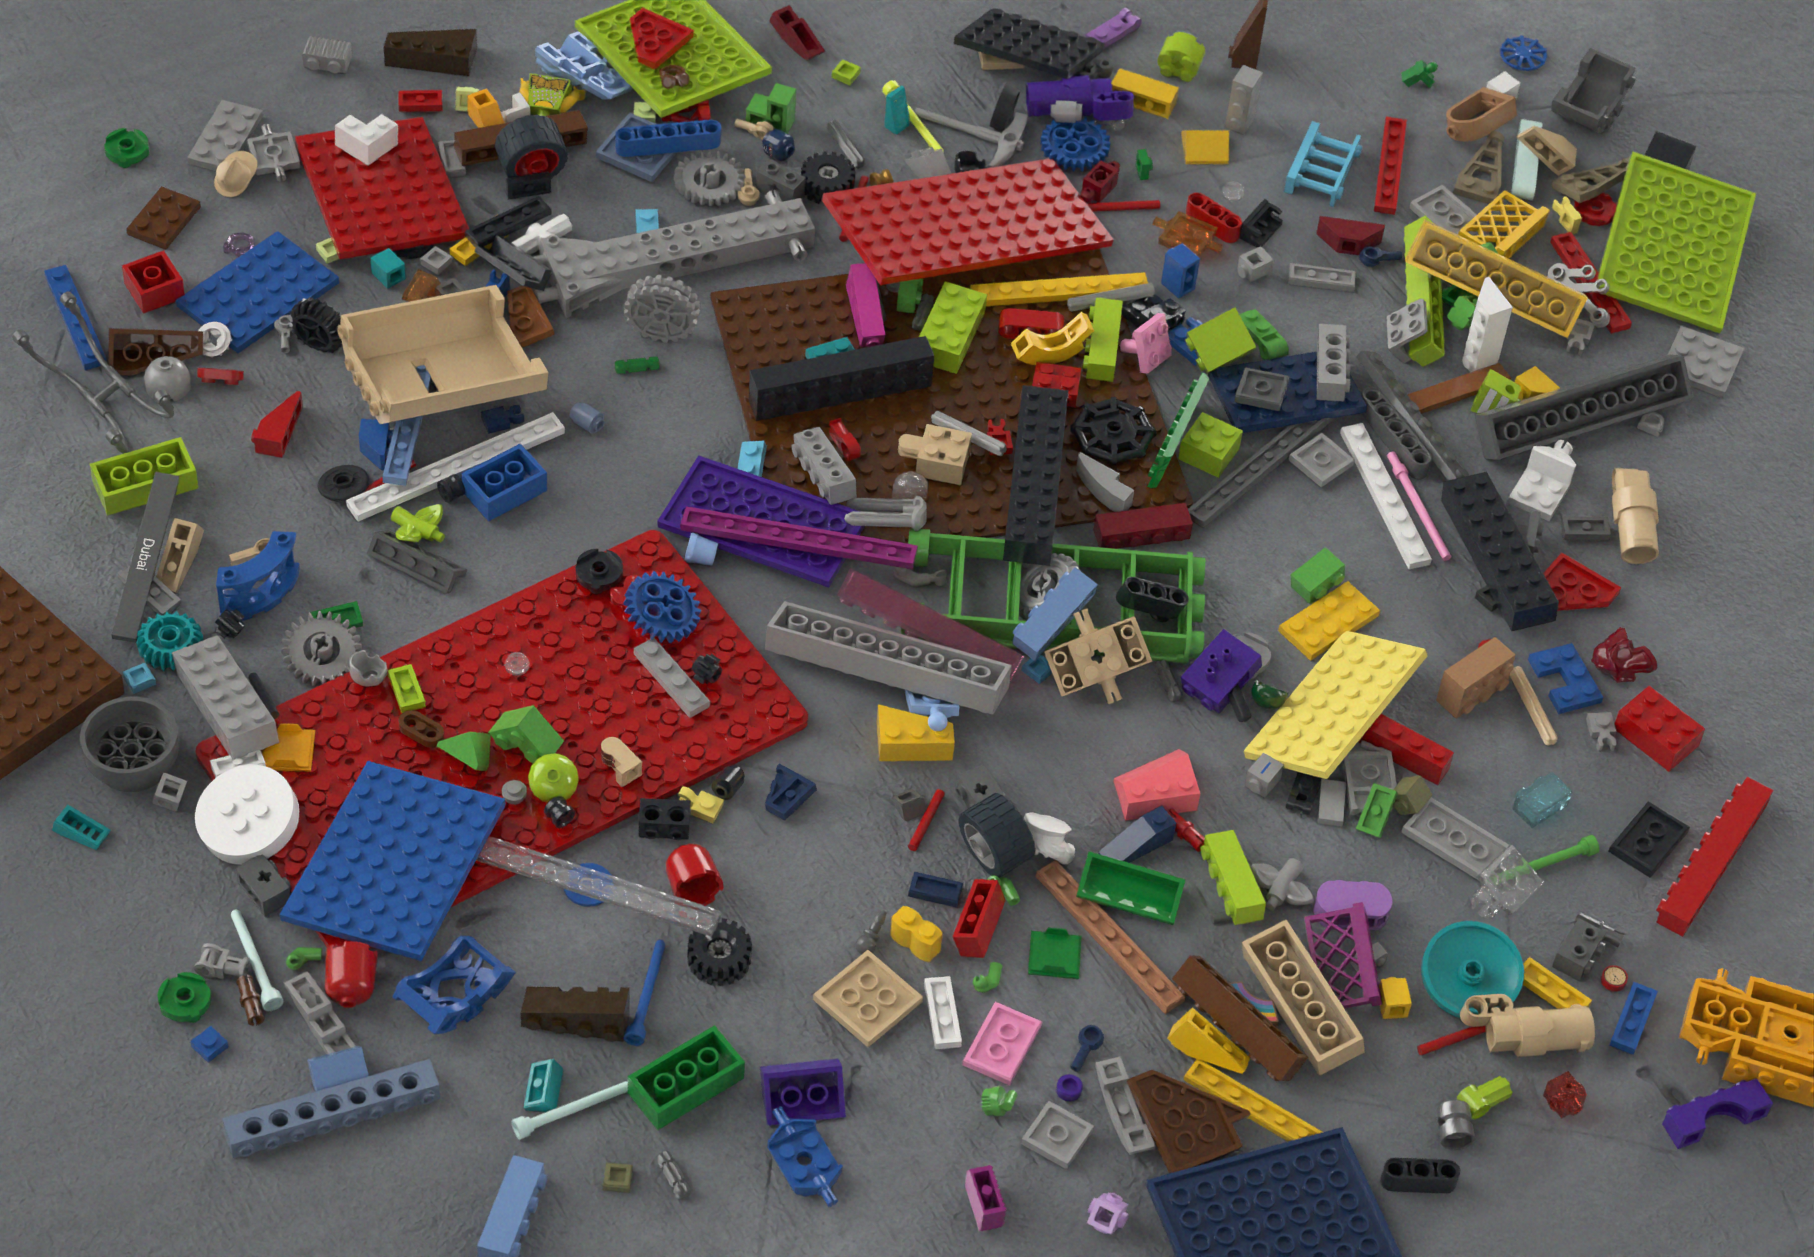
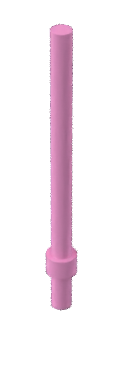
M1394 451L1388 453L1387 457L1393 467L1392 471L1396 479L1401 481L1443 561H1448L1451 558V554L1409 479V472L1406 466L1400 462Z

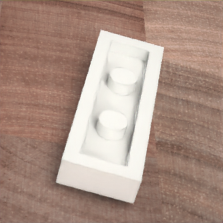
M950 976L925 978L924 987L935 1049L961 1047L962 1039Z

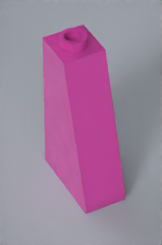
M865 263L851 264L846 288L860 347L882 345L885 331L876 278Z

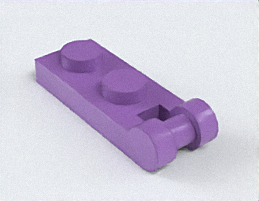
M1123 8L1117 16L1087 33L1086 37H1094L1098 41L1105 43V49L1139 28L1142 20L1138 16H1133L1129 9Z

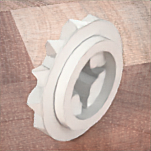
M209 322L198 330L203 331L204 356L206 355L211 358L217 355L222 356L225 350H229V344L232 339L229 329L224 324ZM211 333L218 338L217 346L209 343L211 342Z

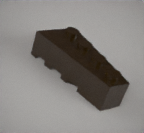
M477 29L388 32L384 44L385 66L469 77L477 51Z
M526 987L521 1009V1027H526L530 1030H547L556 1034H573L583 1038H600L609 1042H624V1034L630 1016V987H621L620 992H609L608 987H598L597 991H584L583 987H573L569 991H562L560 987Z

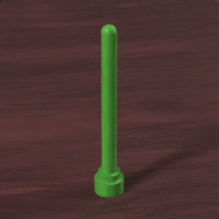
M1593 835L1583 837L1576 846L1492 875L1489 882L1492 885H1497L1580 854L1588 857L1598 854L1600 850L1598 841Z

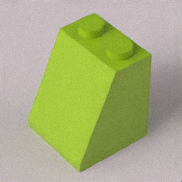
M1236 307L1188 331L1186 334L1187 339H1185L1189 350H1194L1198 357L1195 361L1201 372L1205 370L1206 374L1254 352L1256 348Z

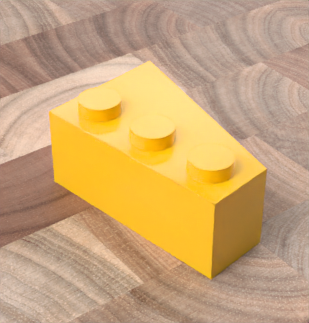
M878 704L877 736L879 761L953 760L955 744L953 723L948 722L946 728L942 731H934L928 725L929 717Z

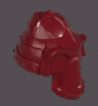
M1621 627L1594 648L1591 662L1594 663L1598 670L1611 674L1615 677L1614 680L1617 683L1634 682L1636 680L1635 673H1651L1657 670V661L1652 652L1646 646L1634 648L1632 640L1628 639L1625 628Z

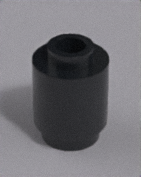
M736 765L725 767L712 782L711 787L714 794L723 800L731 799L744 783L745 774L743 770Z

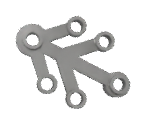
M1557 263L1548 271L1549 278L1583 294L1586 292L1605 294L1609 290V284L1604 279H1599L1595 283H1573L1569 279L1584 277L1586 280L1593 279L1596 271L1591 265H1585L1582 269H1569L1565 264ZM1587 270H1591L1589 275H1585ZM1558 271H1561L1560 275L1555 276ZM1601 284H1605L1603 289H1599ZM1587 299L1584 308L1591 314V322L1596 327H1605L1610 321V315L1605 309L1597 308ZM1602 313V316L1599 319H1596V316Z

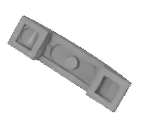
M1121 1057L1096 1062L1095 1067L1109 1115L1129 1155L1155 1149L1149 1129L1142 1122L1128 1086L1127 1080L1129 1078Z

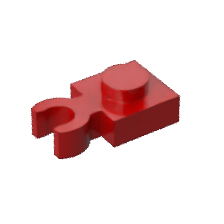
M1000 419L999 426H994L992 420H988L987 435L1006 444L1007 451L1004 454H1012L1010 431H1005V420Z

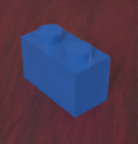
M1183 243L1175 248H1170L1165 254L1161 284L1178 299L1195 290L1200 258Z

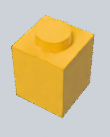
M1389 977L1381 979L1379 987L1382 1005H1380L1382 1018H1408L1412 1002L1406 978Z

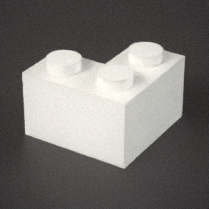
M382 114L367 125L351 115L335 125V145L366 165H370L398 144V124Z

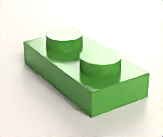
M1373 783L1356 829L1381 838L1398 792Z

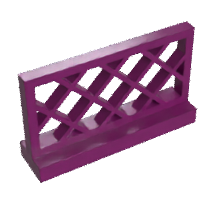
M1363 902L1354 903L1352 908L1304 917L1310 956L1320 972L1325 966L1335 971L1328 984L1332 991L1340 995L1338 1000L1344 1009L1371 1004L1372 1007L1382 1005L1367 911ZM1350 916L1351 924L1345 931L1335 925L1341 917ZM1322 921L1328 926L1321 935H1318L1312 931L1311 923ZM1332 928L1342 934L1335 945L1325 939ZM1346 938L1355 942V947L1350 954L1339 948ZM1321 943L1332 948L1324 959L1316 954V949ZM1336 951L1346 957L1339 968L1329 963V960ZM1350 961L1359 966V970L1353 978L1343 972ZM1340 975L1350 981L1343 992L1332 986ZM1355 984L1363 989L1364 997L1352 999L1347 994Z

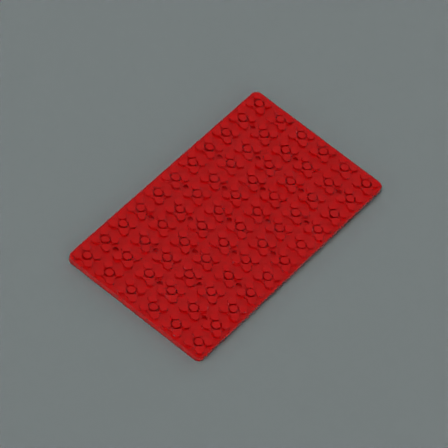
M649 530L608 549L615 552L621 558L623 564V579L615 587H624V581L629 575L634 574L642 578L644 573L651 576L653 571L658 576L665 572L666 578H670L673 574L675 577L674 581L677 582L683 579V587L691 586L688 592L696 593L693 600L700 601L697 608L701 609L699 614L700 620L693 633L691 632L688 638L683 636L680 642L675 638L672 643H669L667 638L662 643H660L657 636H655V639L710 700L709 708L691 718L687 716L634 655V648L650 640V634L641 635L643 631L641 627L634 629L636 622L628 621L631 614H626L624 612L625 606L617 605L612 600L610 589L600 594H593L589 589L580 585L575 576L576 565L381 656L380 659L387 665V676L376 686H362L355 683L349 671L343 674V677L339 676L334 680L332 679L277 705L279 717L274 719L276 729H278L280 724H298L302 730H315L311 772L277 771L286 779L297 797L299 820L295 832L288 843L280 851L267 859L275 863L281 878L285 877L292 887L290 890L291 895L367 761L503 798L502 787L506 782L511 780L521 781L527 788L526 797L519 804H510L505 800L506 806L451 906L453 907L639 813L640 798L667 799L679 793L683 786L690 787L722 771L725 767L734 765L803 730L808 724V713L664 534L657 530ZM595 568V572H603L604 568ZM712 654L721 660L718 665L721 666L722 673L716 682L701 684L694 679L696 673L692 671V665L700 655ZM412 664L426 706L414 711L439 723L444 730V740L467 732L489 734L488 732L504 712L534 705L564 740L555 753L570 759L578 771L579 781L576 791L566 800L567 806H571L576 812L574 819L567 826L556 828L553 825L552 818L546 817L543 811L547 803L534 796L529 787L528 775L533 764L525 758L524 753L519 747L503 750L495 743L491 736L489 767L487 771L473 769L439 747H425L404 735L399 729V717L402 713L388 677V670ZM216 735L201 741L195 750L197 761L210 780L213 781L215 776L210 760L229 756ZM608 737L620 739L642 761V775L623 787L616 782V771L601 760V744ZM316 931L327 948L334 944L335 948L343 947L344 942L349 941Z

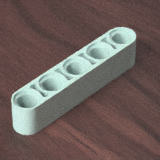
M1521 119L1518 135L1533 126L1542 128V122ZM1518 139L1511 194L1519 199L1533 201L1539 158Z

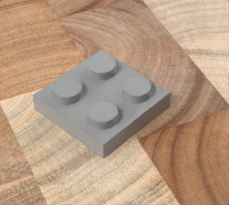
M1323 433L1301 446L1289 456V461L1320 487H1323L1354 465V459Z
M1048 1101L1023 1136L1021 1144L1067 1169L1093 1132L1094 1125Z

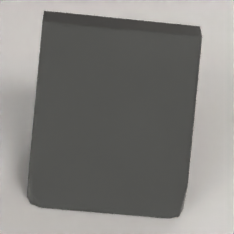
M913 789L891 798L892 803L904 821L922 816L926 811L924 798Z

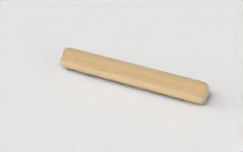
M1514 667L1510 677L1544 744L1547 746L1554 745L1558 737L1522 667Z

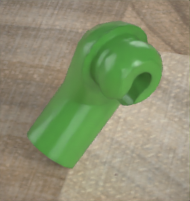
M992 875L987 879L999 881L1002 892L1010 906L1020 902L1018 893L1011 880L1004 877L999 878L996 875Z
M297 947L286 958L287 967L296 970L309 960L322 961V948Z

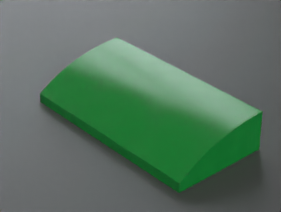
M1089 851L1076 897L1174 925L1185 879Z

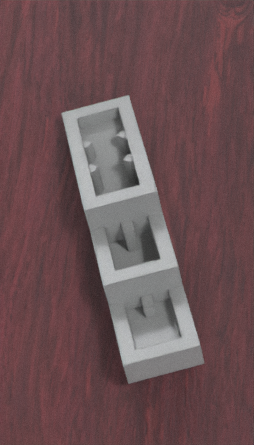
M308 971L284 983L299 1012L326 1054L356 1047L347 1035L344 1024L333 1011L331 1002Z

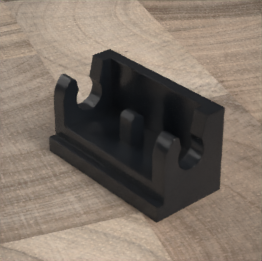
M1264 199L1242 223L1239 239L1257 248L1262 247L1282 225L1283 220L1273 214L1275 212L1280 215L1282 210L1269 203L1267 199Z

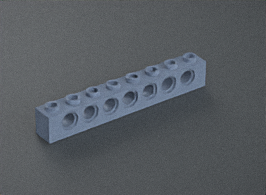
M428 1059L223 1118L224 1131L232 1157H247L254 1152L274 1149L281 1144L292 1141L298 1142L316 1134H326L333 1129L344 1126L350 1127L364 1120L378 1119L385 1114L395 1111L402 1112L416 1105L430 1104L440 1099L439 1083L431 1060ZM332 1109H336V1110H337V1111H334V1112H329V1110H332ZM285 1124V1126L277 1127V1125Z

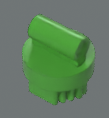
M1002 1086L984 1089L981 1095L982 1110L986 1115L1004 1116L1006 1111L1012 1109L1018 1095L1014 1090L1006 1093Z

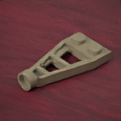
M1493 131L1488 134L1486 142L1460 172L1453 194L1490 204L1498 197L1501 188L1502 145L1505 140L1502 133ZM1482 157L1495 159L1494 165L1481 162ZM1476 170L1491 174V181L1475 178L1472 175Z
M1630 156L1616 164L1564 174L1552 180V188L1579 203L1594 198L1624 180ZM1590 179L1598 184L1591 186L1587 182H1583V180Z

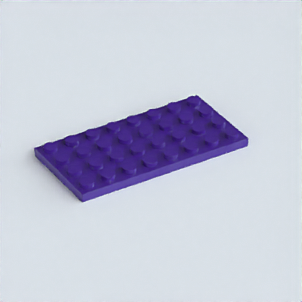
M699 455L657 521L658 528L690 538L692 532L682 531L680 528L686 506L859 536L865 527L852 526L844 520L846 514L853 511H861L838 503L830 505L826 499ZM696 533L701 537L718 543V549L828 588L846 558Z

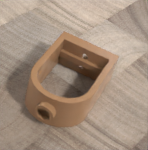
M1486 87L1479 89L1446 112V132L1448 136L1457 141H1474L1485 137L1517 116L1515 97ZM1483 110L1487 111L1478 118L1468 120Z

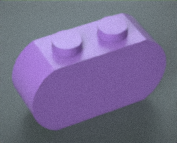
M1343 880L1327 881L1318 889L1313 912L1316 915L1352 908L1354 903L1363 902L1367 911L1369 929L1379 930L1388 920L1392 906V896L1389 890L1380 883L1368 881L1349 882ZM1341 917L1335 925L1341 929H1347L1351 924V917ZM1322 921L1319 922L1324 927L1328 926Z

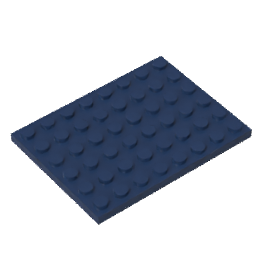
M1343 1127L1146 1180V1188L1176 1257H1402Z

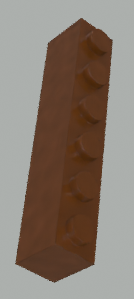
M580 110L547 116L557 124L566 147L587 144L588 127ZM509 123L455 132L454 150L461 165L465 166L498 160L499 156L495 148L496 137Z
M1190 955L1173 976L1172 980L1178 984L1177 989L1182 994L1190 996L1196 1001L1194 1004L1200 1011L1208 1013L1214 1018L1212 1022L1218 1028L1226 1030L1231 1035L1230 1039L1236 1045L1244 1047L1249 1052L1248 1056L1254 1062L1262 1064L1267 1069V1074L1273 1080L1290 1081L1309 1058L1201 956Z

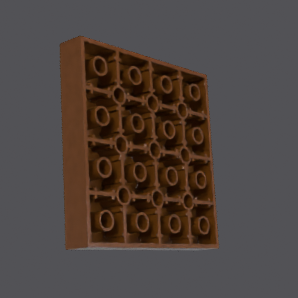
M0 567L1 780L83 723L97 707L125 694L122 675L2 567Z

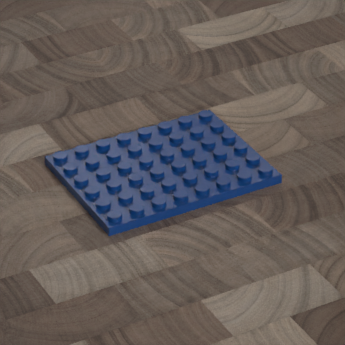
M367 761L279 914L281 921L349 941L365 943L370 947L422 961L505 808V799Z

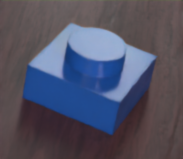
M212 1026L190 1041L191 1047L208 1063L229 1047L228 1041Z

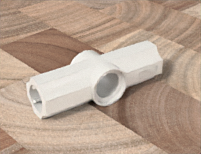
M565 214L558 215L543 225L539 223L531 225L524 236L512 243L531 255L540 250L539 238H547L550 235H556L560 238L572 231V224Z

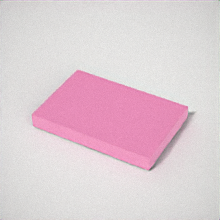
M995 1002L963 1060V1066L1010 1086L1042 1026V1021Z

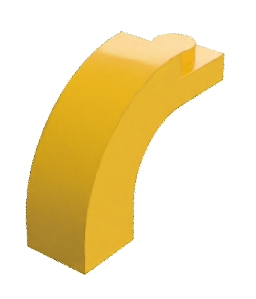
M1080 312L1064 328L1052 334L1040 335L1025 329L1011 342L1017 359L1031 365H1036V362L1055 364L1069 359L1083 350L1082 342L1094 332L1088 315Z

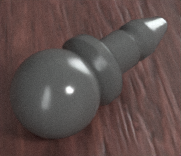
M884 910L875 917L869 930L864 929V935L857 939L856 949L860 954L867 950L871 953L874 952L876 941L880 939L876 934L879 933L881 925L885 922L886 912Z

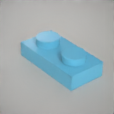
M636 209V233L659 229L658 209Z
M765 441L742 442L737 469L762 477L767 448Z

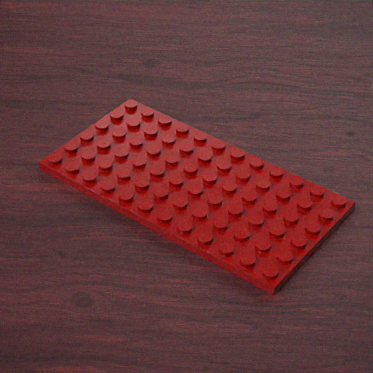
M1051 159L823 193L822 198L823 203L880 285L1112 247L1114 241L1056 162Z

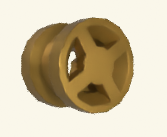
M888 169L882 170L879 174L874 172L869 175L870 186L894 183Z

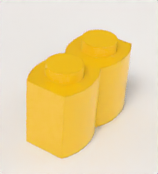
M902 906L892 916L891 937L899 945L910 948L917 958L930 962L941 951L942 931L932 922L923 920L917 911L910 907Z

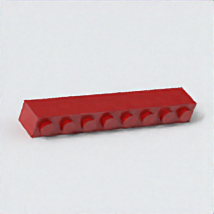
M1748 776L1742 784L1737 783L1731 794L1733 799H1727L1721 809L1722 816L1717 815L1710 827L1713 830L1711 833L1706 832L1699 844L1702 847L1700 850L1695 848L1689 858L1691 864L1689 866L1684 865L1678 876L1680 881L1672 883L1667 893L1669 895L1668 899L1663 898L1656 910L1659 913L1656 923L1682 937L1685 935L1767 807L1774 790Z

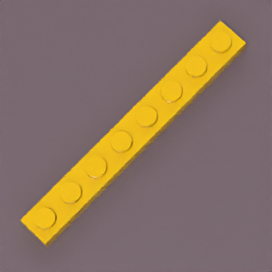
M1143 272L971 285L970 289L988 294L986 306L1067 301L1069 298L1146 284L1148 281L1146 273Z

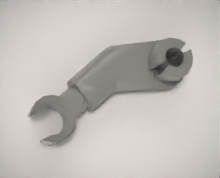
M894 567L895 577L913 587L929 585L930 582H934L937 586H943L946 583L947 572L945 569L939 570L934 574H918L906 568Z

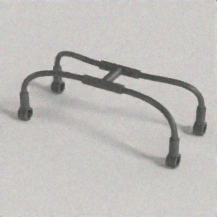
M67 291L61 295L60 302L66 308H69L71 313L78 319L95 357L113 382L97 395H94L75 378L39 356L33 350V346L29 342V336L24 330L16 331L12 338L36 361L76 386L81 395L113 427V429L107 432L106 439L119 452L123 454L128 453L129 447L120 427L102 402L120 388L128 397H132L138 404L150 412L164 418H172L174 416V407L170 402L171 397L164 389L154 394V400L163 407L164 412L151 406L136 394L128 382L104 360L80 313V308L76 304V297L70 291Z

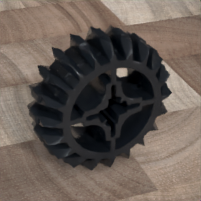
M311 297L308 299L303 298L293 306L288 317L290 321L288 325L293 328L291 332L297 335V339L301 340L303 345L306 344L317 351L321 350L323 353H334L343 346L338 334V325L341 322L340 312H336L326 302L322 303L318 298L314 300Z

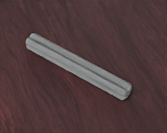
M1146 283L1069 298L1067 305L1069 311L1072 312L1095 306L1096 297L1121 300L1123 302L1154 295V286L1152 283Z
M935 411L931 416L932 423L937 426L972 433V443L998 456H1002L1007 451L1005 443L940 411Z

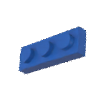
M1633 982L1609 1046L1634 1055L1657 995V990Z

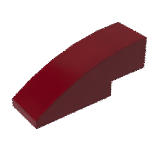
M790 5L772 12L769 22L780 37L805 60H809L825 52L804 18H798Z

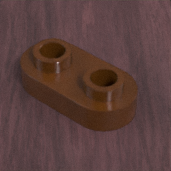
M414 710L406 711L400 715V731L423 746L429 748L437 747L438 742L444 740L443 727L425 715Z

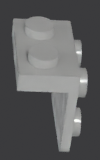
M1418 299L1387 316L1388 349L1394 357L1399 358L1403 363L1411 360L1408 353L1409 342L1422 336L1428 330L1426 301L1424 299Z

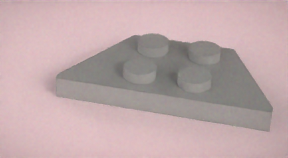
M1362 740L1361 744L1357 742L1342 760L1350 815H1356L1363 811L1373 783L1392 790L1397 785L1392 752L1387 749L1375 747L1371 743Z

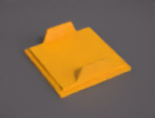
M280 724L277 729L279 743L264 748L262 751L266 767L275 771L311 772L315 730H302L298 724Z

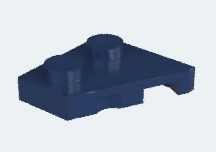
M779 763L776 768L775 780H772L770 786L771 792L767 795L765 807L770 813L786 820L817 791L816 783Z

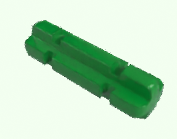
M653 356L647 360L645 357L627 359V362L616 360L614 366L617 374L626 373L625 371L629 373L647 371L648 368H650V371L658 370L660 363L659 358Z

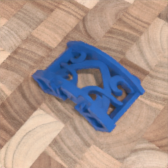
M273 531L268 544L257 556L239 565L218 568L216 588L220 615L226 609L230 612L237 609L245 616L242 621L248 620L254 614L261 611L266 613L282 602L281 599L288 591H292L300 571V564L294 562L295 532ZM270 575V577L260 587H258L257 589L252 588L257 581Z
M459 936L453 941L450 949L432 966L418 974L405 976L400 980L392 998L396 1001L403 1000L430 1024L427 1029L433 1034H443L455 1030L456 1024L460 1021L465 1020L469 1022L484 1010L482 1005L490 997L496 999L516 972L500 962L472 936ZM470 949L480 956L474 967H471V953L466 961H462ZM484 960L494 967L493 970L482 967ZM467 979L465 982L466 997L461 1000L456 997L438 998V990L442 981ZM474 980L475 986H478L475 990L470 988Z

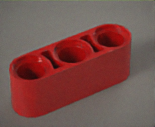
M1196 192L1188 196L1185 215L1190 221L1226 243H1235L1239 240L1242 219L1238 215L1202 193Z
M1006 308L999 315V334L1008 339H1016L1025 329L1036 334L1047 335L1064 328V316L1057 312Z

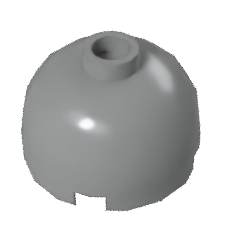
M164 356L155 359L149 364L145 370L144 385L147 394L152 399H154V394L157 391L164 389L171 399L177 401L185 397L190 391L191 376L187 366L179 359Z

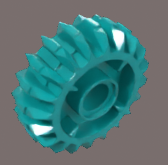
M166 610L165 615L161 616L157 613L155 619L148 617L147 623H142L141 630L137 634L136 644L141 658H144L146 665L151 664L154 669L161 666L163 672L166 668H171L174 672L175 663L172 652L204 641L201 627L196 623L194 617L189 618L186 613L179 616L177 610L174 614H169Z

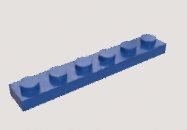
M63 265L44 270L45 278L84 370L102 366L95 357L78 319L71 313L69 308H66L60 302L61 295L67 291H70L76 297V304L80 308V313L100 354L107 362L67 266Z

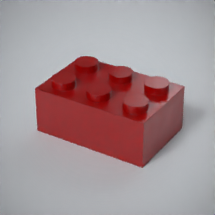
M1651 686L1645 688L1620 709L1614 723L1618 733L1668 772L1699 747L1705 731L1703 726Z

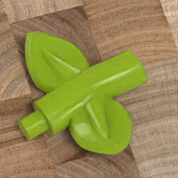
M442 504L425 507L415 515L397 506L391 515V521L401 526L396 530V538L410 542H419L421 538H424L431 542L436 540L441 543L445 538V534L439 531L437 525L440 523L443 515Z

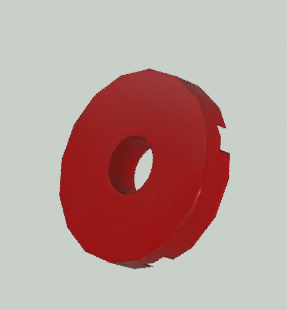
M1603 192L1581 203L1575 201L1574 208L1580 213L1582 222L1592 226H1604L1613 222L1617 204L1612 201L1610 195Z

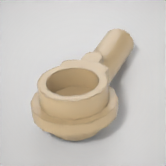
M740 119L735 121V127L748 130L749 133L754 134L755 137L763 140L768 132L774 130L773 126L766 121L757 122V124Z
M745 169V185L741 187L742 191H738V198L743 205L752 206L756 204L760 193L757 188L753 187L752 170Z

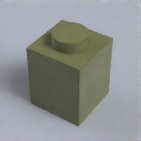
M1421 776L1403 777L1393 789L1398 792L1393 805L1399 815L1417 814L1431 798L1432 793Z

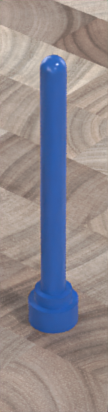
M658 940L655 943L634 1022L626 1028L624 1034V1041L633 1046H641L646 1037L643 1024L665 949V942L663 940Z

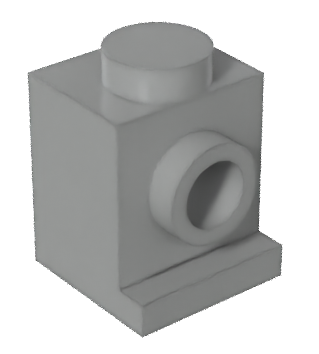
M1260 246L1239 256L1238 274L1241 278L1246 277L1250 282L1265 275L1269 277L1272 273L1274 260Z
M163 772L152 804L177 812L187 781Z

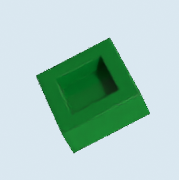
M1146 149L1137 150L1135 166L1140 180H1148L1149 172L1153 169L1152 158L1148 157Z

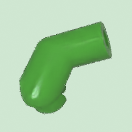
M992 962L987 976L980 975V978L976 976L973 979L975 990L985 993L996 988L999 985L1003 966L998 962Z

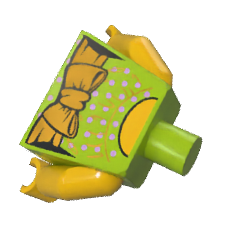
M530 73L529 81H524V78L520 79L521 87L519 93L529 104L530 114L549 116L565 113L577 101L585 99L586 90H578V86H574L572 91L570 79Z

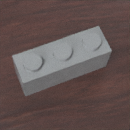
M1243 65L1235 76L1231 88L1226 128L1245 134L1254 121L1263 72Z

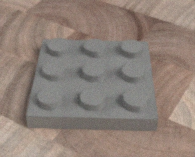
M1681 326L1668 355H1684L1691 387L1724 398L1744 348Z

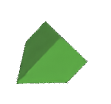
M467 732L439 741L437 747L475 770L487 771L489 767L490 734Z

